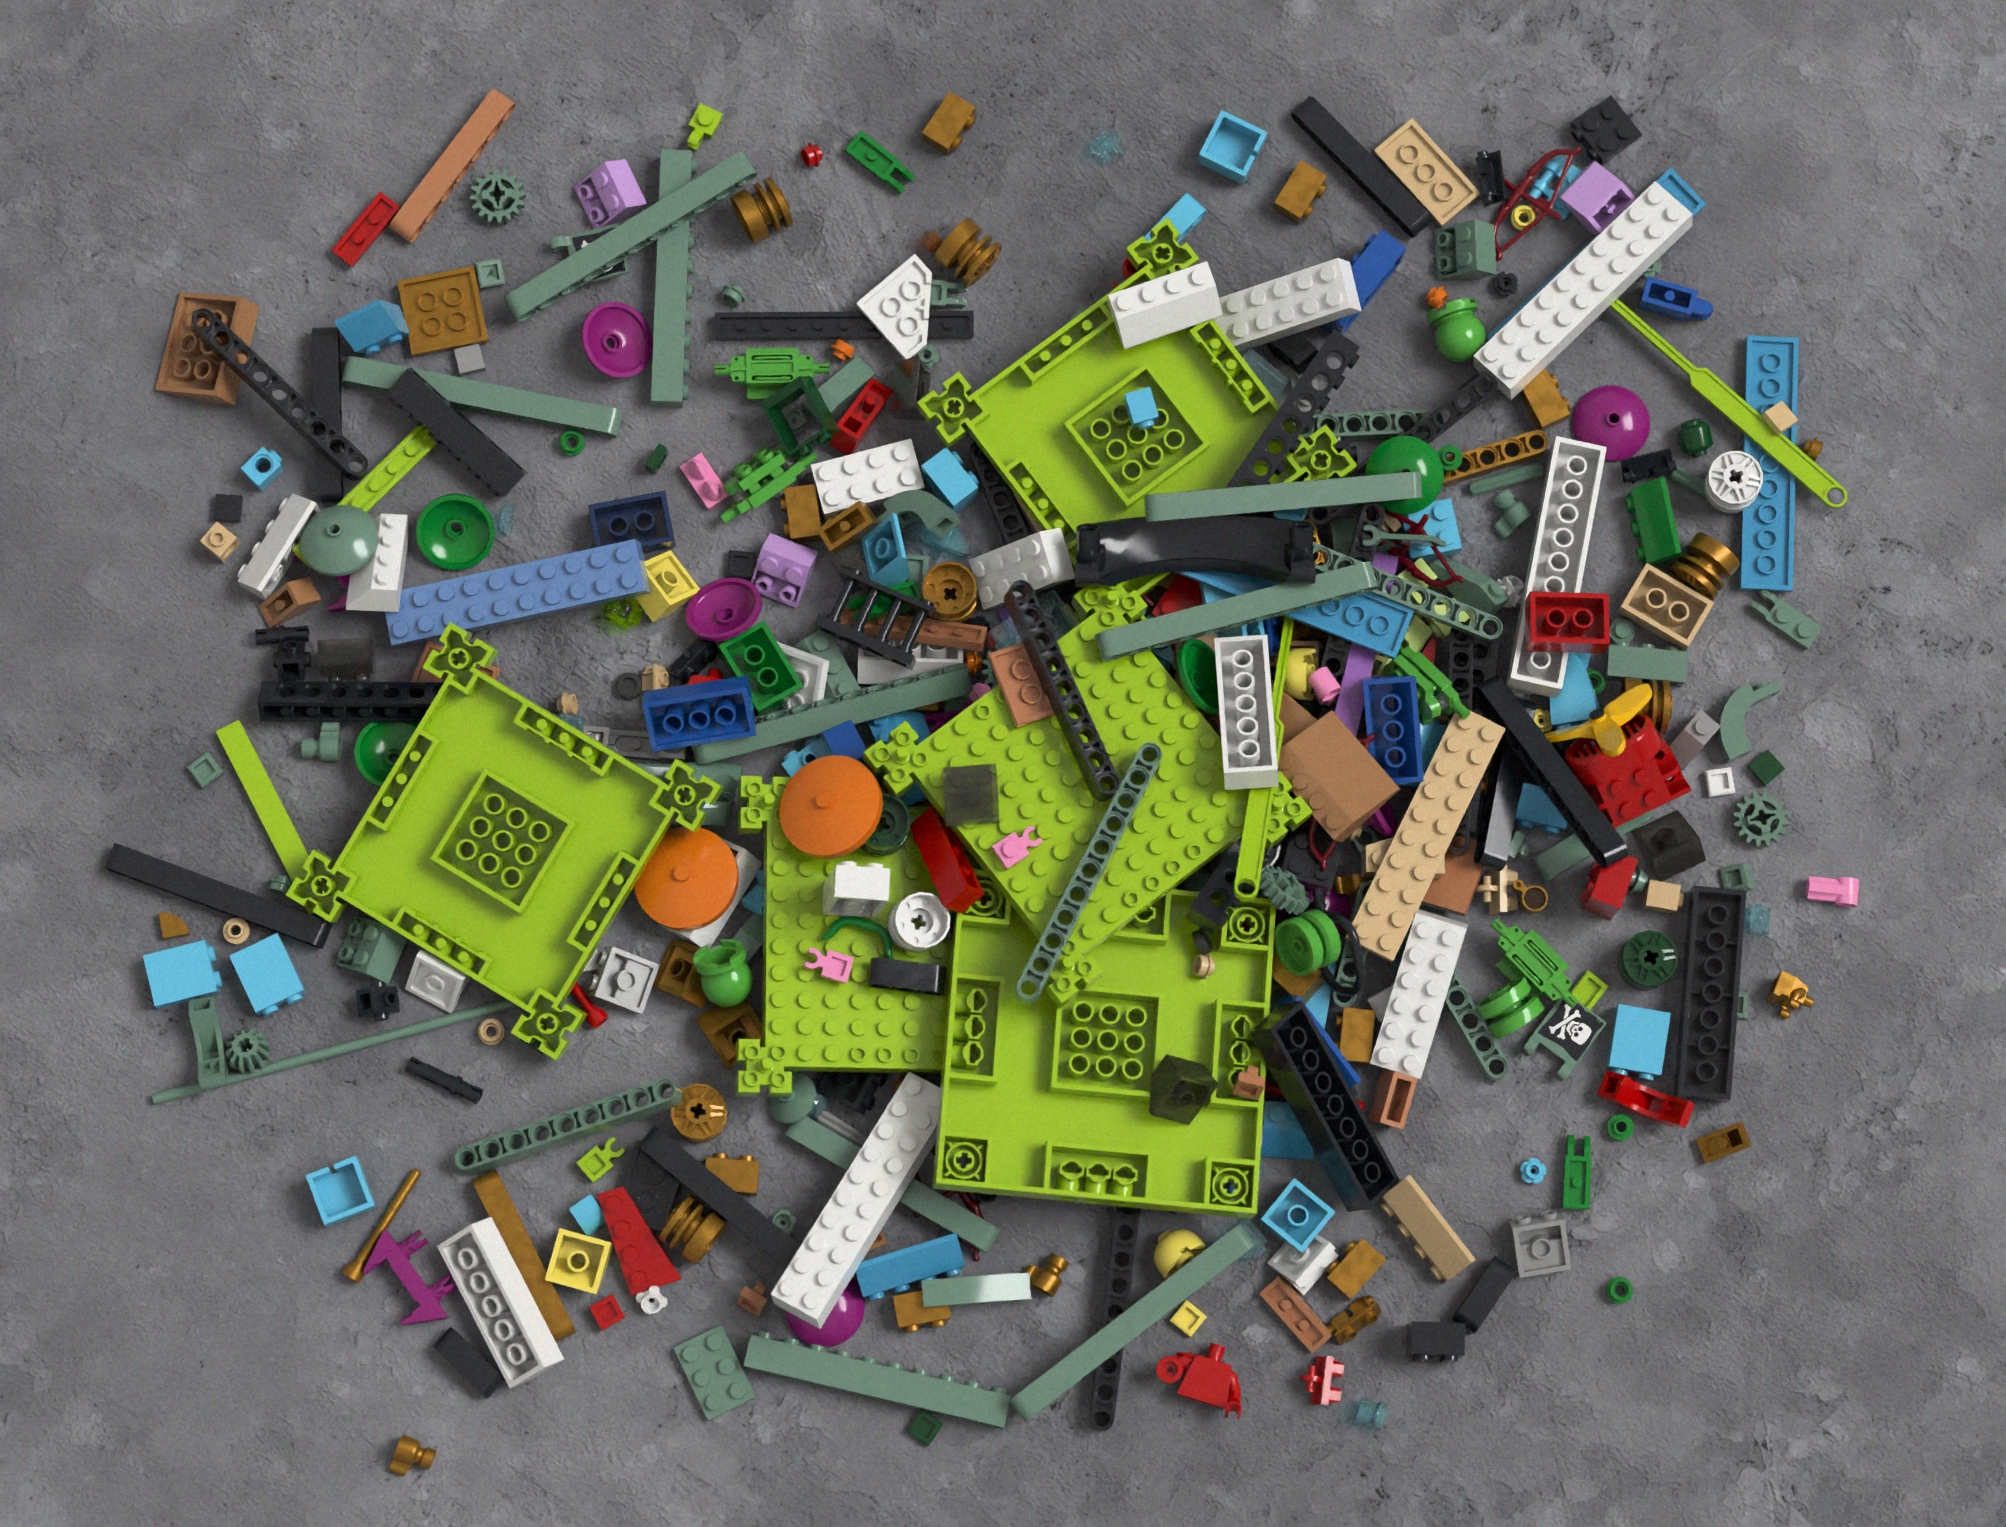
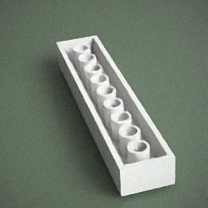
M1655 181L1473 355L1474 367L1479 372L1485 371L1493 375L1498 383L1497 388L1512 400L1692 227L1693 214Z
M1559 436L1555 437L1551 445L1506 681L1507 686L1511 689L1557 698L1562 690L1569 653L1526 651L1525 600L1530 591L1580 593L1607 447Z
M908 1072L772 1291L771 1296L775 1305L821 1329L936 1142L940 1100L939 1087Z

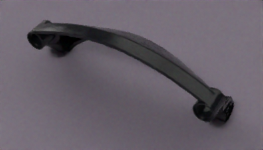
M1231 514L1146 522V517H1135L1081 524L1076 527L1077 563H1075V587L1112 586L1142 576L1178 571L1230 572L1250 575L1279 584H1315L1313 524L1309 521Z

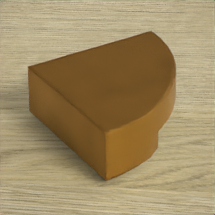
M166 912L159 913L164 940L190 935L187 925L178 916Z

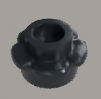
M1500 272L1493 281L1494 290L1504 297L1514 294L1518 289V279L1513 273Z

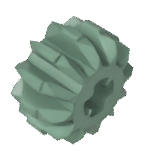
M241 1028V1034L238 1036L232 1033L231 1038L233 1041L226 1042L227 1051L225 1052V1057L230 1061V1066L233 1069L238 1068L242 1074L247 1069L254 1073L257 1066L264 1068L263 1061L270 1060L268 1051L271 1048L269 1042L266 1041L265 1035L262 1032L257 1034L253 1028L248 1033Z

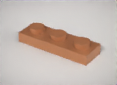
M1281 1274L1259 1293L1311 1353H1314L1333 1336L1332 1332Z

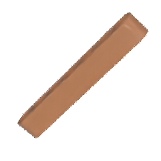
M495 88L490 91L392 219L389 225L392 231L409 243L416 240L510 117L516 103Z

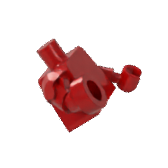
M1210 1343L1206 1357L1192 1352H1178L1173 1357H1164L1158 1362L1156 1374L1164 1383H1174L1180 1379L1182 1373H1186L1176 1395L1225 1410V1418H1228L1229 1412L1233 1411L1238 1415L1237 1420L1240 1419L1242 1412L1240 1404L1241 1388L1237 1374L1231 1370L1232 1366L1221 1362L1225 1347Z

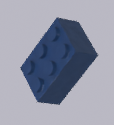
M665 490L588 505L596 547L633 539L641 542L643 553L676 547Z

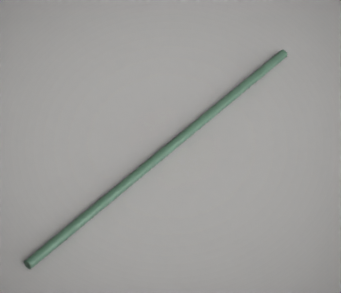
M508 999L267 1063L264 1064V1068L255 1067L254 1073L250 1072V1069H247L244 1074L240 1071L233 1072L227 1077V1083L216 1087L200 1088L199 1082L152 1094L154 1105L519 1006Z

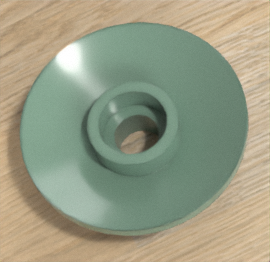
M792 1074L791 1095L789 1097H770L769 1107L773 1117L784 1124H793L804 1119L812 1110L816 1100V1088L813 1081L804 1074Z

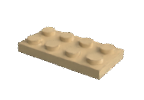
M1413 118L1373 151V154L1429 212L1433 220L1441 228L1480 196L1478 189Z

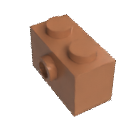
M1382 1069L1368 1120L1385 1126L1404 1129L1418 1078Z

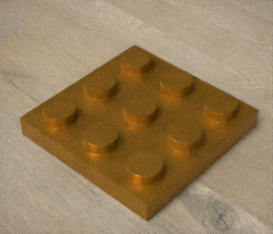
M474 266L397 281L405 322L410 332L408 339L412 357L489 342Z

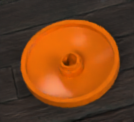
M841 755L818 758L802 767L791 778L783 792L779 808L783 832L798 850L808 856L819 859H833L845 856L862 846L875 831L882 814V790L874 774L858 760Z
M685 826L673 828L666 832L634 886L635 894L642 909L658 924L677 931L700 929L719 919L732 904L739 884L738 864L729 846L715 833L704 828H700L698 832H693Z

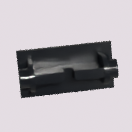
M1498 150L1489 154L1487 151L1477 152L1478 156L1475 160L1478 165V173L1481 175V179H1479L1480 198L1483 199L1486 207L1505 201L1506 193L1501 151Z
M1671 448L1620 460L1623 483L1631 482V484H1634L1636 481L1648 479L1651 476L1671 475L1673 471L1677 470L1675 461H1672Z
M698 637L687 649L692 657L689 659L682 654L670 666L672 669L669 671V674L675 679L677 678L681 685L688 683L693 675H699L708 664L715 660L718 654V646L714 641Z

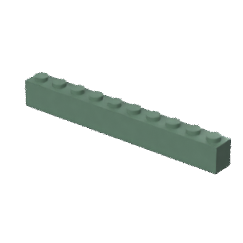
M661 149L659 201L691 182L692 174H697V159H693L692 150ZM695 216L657 239L651 384L652 407L683 408V400H688L689 384H684V374L689 375L690 359H685V349H690L691 334H686V324H691L692 310L687 309V299H692L693 290L692 284L688 283V274H693V258H689V249H694V233H690V224H695Z
M758 1331L757 1336H750L743 1365L745 1368L1003 1429L1005 1427L1010 1405L1009 1400L1012 1397L1006 1395V1389L992 1386L991 1391L980 1389V1383L966 1380L965 1385L955 1383V1377L943 1374L939 1375V1379L928 1376L929 1371L914 1368L912 1373L902 1370L903 1365L888 1362L887 1366L878 1365L875 1358L862 1356L861 1360L850 1358L851 1353L836 1350L835 1354L824 1352L825 1347L810 1343L809 1348L798 1346V1340L784 1337L783 1342L773 1340V1334Z

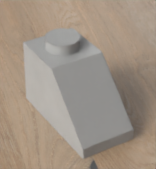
M1702 710L1695 715L1669 746L1682 770L1687 767L1721 727Z

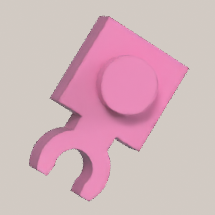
M1034 826L1026 828L1023 836L1020 838L1014 832L992 846L993 851L1006 870L1029 856L1028 847L1036 848L1042 843L1041 837L1036 841H1031L1028 838V835L1035 830Z
M810 948L808 950V954L816 957V962L813 964L805 962L804 967L806 969L815 970L820 968L822 969L820 977L843 984L847 983L854 957L828 950L825 957L817 949Z

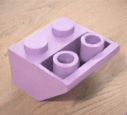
M626 159L604 162L574 186L593 229L619 223L632 217L647 205Z
M1593 161L1559 196L1560 200L1586 230L1594 235L1601 234L1636 200V197L1622 181L1596 161Z
M770 533L761 548L751 583L756 586L761 595L797 608L812 574L818 551Z

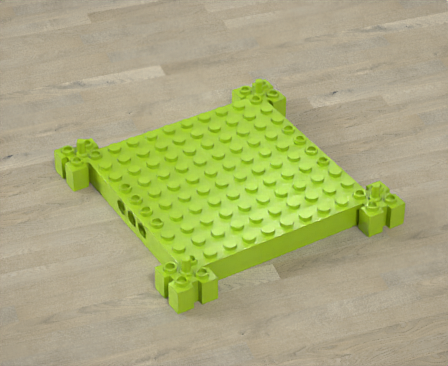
M1168 217L1151 229L1149 235L1151 240L1147 242L1142 236L1126 248L1125 255L1135 269L1139 270L1137 273L973 394H971V386L958 371L942 383V390L944 391L938 396L933 390L917 402V409L929 424L934 420L939 423L935 432L947 448H950L965 437V430L963 429L965 428L1042 531L1061 528L1074 573L1075 563H1077L1076 527L1078 525L1145 517L1144 495L1225 488L1280 409L1278 403L1213 319L1124 350L1107 304L1108 295L1197 265L1199 257L1187 242L1181 247L1177 243L1180 233ZM1150 387L1159 415L1158 421L1154 422L1155 426L1148 429L1132 428L1123 399L1124 395ZM1291 421L1283 423V429L1287 433H1294L1297 430ZM1325 424L1310 435L1307 441L1302 435L1299 436L1298 439L1302 441L1294 454L1289 452L1284 458V461L1287 462L1286 466L1279 476L1274 473L1269 482L1271 484L1297 482L1303 476L1305 477L1303 481L1331 479L1332 477L1345 478L1355 471L1358 465L1345 449L1340 453L1336 451L1334 447L1338 443V439ZM1273 442L1268 445L1270 453L1277 455L1282 452V448L1278 443ZM1263 464L1253 466L1256 475L1264 476L1267 474V468ZM1174 572L1153 574L1127 580L1128 583L1125 590L1128 594L1136 590L1140 597H1142ZM1075 610L1074 616L1082 623L1084 619ZM1143 615L1135 622L1147 620V618Z
M1128 581L1112 586H1097V589H1094L1093 586H1088L1075 594L1071 604L1084 621L1057 640V643L1119 777L1120 785L1139 748L1143 744L1149 742L1157 744L1162 750V758L1147 791L1048 979L1050 986L1047 989V994L1059 1009L1077 996L1079 990L1076 986L1078 984H1081L1086 989L1103 975L1104 970L1090 954L1084 959V956L1242 837L1250 788L1225 790L1221 738L1150 650L1111 661H1102L1095 635L1105 630L1132 624L1145 614L1148 607L1136 590L1129 594L1126 592L1125 589ZM1048 663L1051 671H1056L1055 666ZM997 685L919 744V736L907 721L903 722L889 733L888 741L890 743L885 745L882 740H879L864 751L863 760L875 775L881 771L885 774L882 782L883 786L890 794L898 798L912 788L914 781L1030 930L1040 940L1115 794L1106 802H1100L1093 798L1055 715L1016 729L999 685ZM1058 686L1060 694L1067 695L1065 689ZM1067 711L1071 718L1078 719L1075 712ZM1078 734L1082 742L1088 743L1086 736ZM1146 752L1142 755L1146 762L1156 760V756L1153 753ZM1089 758L1091 765L1099 767L1097 760ZM1278 771V786L1274 788L1265 845L1268 850L1286 836L1288 832L1286 829L1287 825L1294 831L1307 821L1313 813L1300 795L1294 800L1289 794L1293 786L1281 771ZM1134 775L1130 778L1134 785H1142L1144 783V779L1139 775ZM1100 782L1102 789L1110 791L1108 784ZM1122 798L1118 801L1122 808L1126 809L1132 806V802L1129 799ZM1111 821L1106 824L1107 829L1112 832L1120 829V825L1117 822ZM1034 826L1035 830L1028 835V838L1031 841H1036L1041 837L1042 843L1036 848L1028 847L1029 856L1006 870L993 851L992 846L1014 832L1020 838L1023 836L1026 828ZM1101 844L1094 847L1095 852L1099 855L1108 853V848L1105 845ZM1092 868L1082 870V874L1086 878L1096 876V872ZM1073 891L1070 894V898L1073 901L1079 902L1084 899V895L1079 891ZM1062 914L1057 918L1062 925H1068L1072 922L1071 917L1066 914ZM1049 938L1045 941L1046 945L1052 949L1060 945L1056 938ZM1037 961L1033 964L1034 969L1038 972H1044L1048 969L1047 964L1043 961Z
M449 622L439 639L445 646L441 652L433 649L422 667L437 677L444 679L443 685L337 861L320 850H312L302 867L308 871V874L305 878L296 877L286 896L303 906H310L312 902L315 903L316 906L312 912L332 923L338 921L347 906L346 903L341 901V899H344L531 1013L530 1016L522 1014L511 1033L529 1044L534 1043L536 1039L541 1041L542 1043L538 1050L555 1060H561L571 1043L569 1039L565 1038L568 1031L572 1033L577 1032L588 1015L571 1003H566L563 1008L562 1005L677 814L679 813L675 821L693 832H698L708 815L702 811V808L706 802L714 805L724 786L705 775H702L700 780L695 779L694 776L698 770L679 759L674 760L665 775L667 779L671 780L670 784L666 783L481 671V666L487 669L490 668L499 650L478 638L472 644L469 640L473 634Z
M741 776L738 781V802L746 803V807H741L738 811V834H759L762 827H764L762 1047H760V1039H738L736 1042L735 1065H743V1071H738L735 1075V1096L757 1097L760 1089H767V1097H789L792 1093V1072L784 1071L942 1074L952 941L945 942V939H942L938 944L929 949L912 952L900 948L892 940L894 960L947 967L944 995H927L868 986L871 958H886L882 940L877 934L854 926H845L831 939L821 940V937L827 932L833 922L843 917L822 914L823 884L834 867L840 865L841 861L856 862V866L867 867L868 863L883 864V868H890L888 902L875 918L860 917L882 925L887 931L888 916L893 906L902 899L918 892L931 893L940 898L936 887L931 882L929 870L922 861L919 847L913 841V833L910 827L904 845L892 855L884 857L873 856L859 847L855 851L838 858H814L798 850L788 840L780 823L779 808L781 798L792 777H772L770 784H762V776ZM907 806L911 818L910 824L930 807ZM880 823L877 826V831L882 833V830L885 829L884 823ZM963 845L972 868L983 870ZM948 910L949 913H954V910ZM919 918L911 921V923L915 924L914 929L922 926V924L918 923ZM810 948L817 949L825 957L828 950L854 957L847 983L843 984L820 977L822 971L820 968L815 970L806 969L804 967L805 962L812 964L816 962V957L808 954V950Z

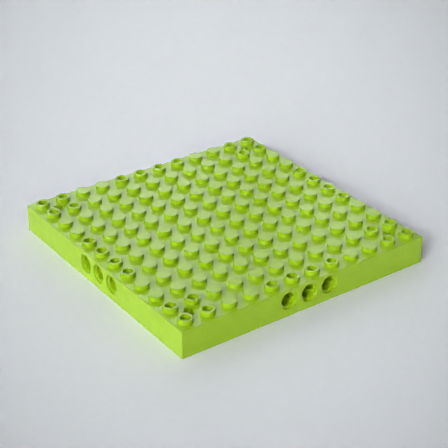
M973 869L984 893L983 896L986 897L985 900L989 901L985 906L980 905L981 901H976L963 913L954 911L932 1189L1252 1219L1257 1214L1265 1086L1259 1100L1232 1093L1239 1072H1247L1248 1065L1259 1067L1257 1076L1265 1078L1266 1062L1249 1032L1264 1020L1270 1011L1276 907L1272 905L1271 900L1254 898L1247 902L1241 901L1236 909L1232 907L1229 909L1227 914L1230 917L1222 929L1217 927L1212 935L1206 932L1213 946V950L1209 955L1215 961V970L1211 976L1209 975L1205 980H1202L1200 976L1193 974L1194 960L1201 953L1194 943L1192 932L1200 929V927L1185 918L1189 907L1200 892L1172 889L1083 957L1085 959L1091 954L1104 970L1103 975L1086 989L1081 984H1078L1076 986L1079 990L1077 996L1059 1009L1047 994V989L1050 986L1048 981L1035 1003L1026 1005L1018 1001L1016 997L1018 980L1039 940L986 872ZM1211 900L1213 904L1222 906L1218 900ZM1243 922L1247 923V927H1251L1248 932H1244V927H1240ZM1029 984L1021 988L1022 993L1027 996H1031L1036 992L1035 988ZM960 1157H965V1162H969L965 1168H960V1163H956ZM1227 1182L1231 1183L1230 1187H1234L1230 1194L1226 1193L1227 1189H1223Z

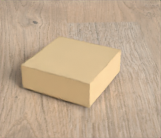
M1783 401L1765 411L1761 416L1777 436L1795 425L1798 421L1797 417Z

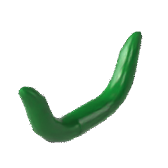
M843 916L835 920L821 937L823 941L829 940L842 927L854 926L877 934L882 940L886 958L893 959L892 939L889 932L882 925L856 916Z

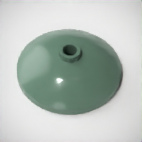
M350 505L331 506L321 510L307 522L301 534L300 549L307 564L315 571L328 576L348 575L361 569L371 560L378 546V530L374 520L364 510Z

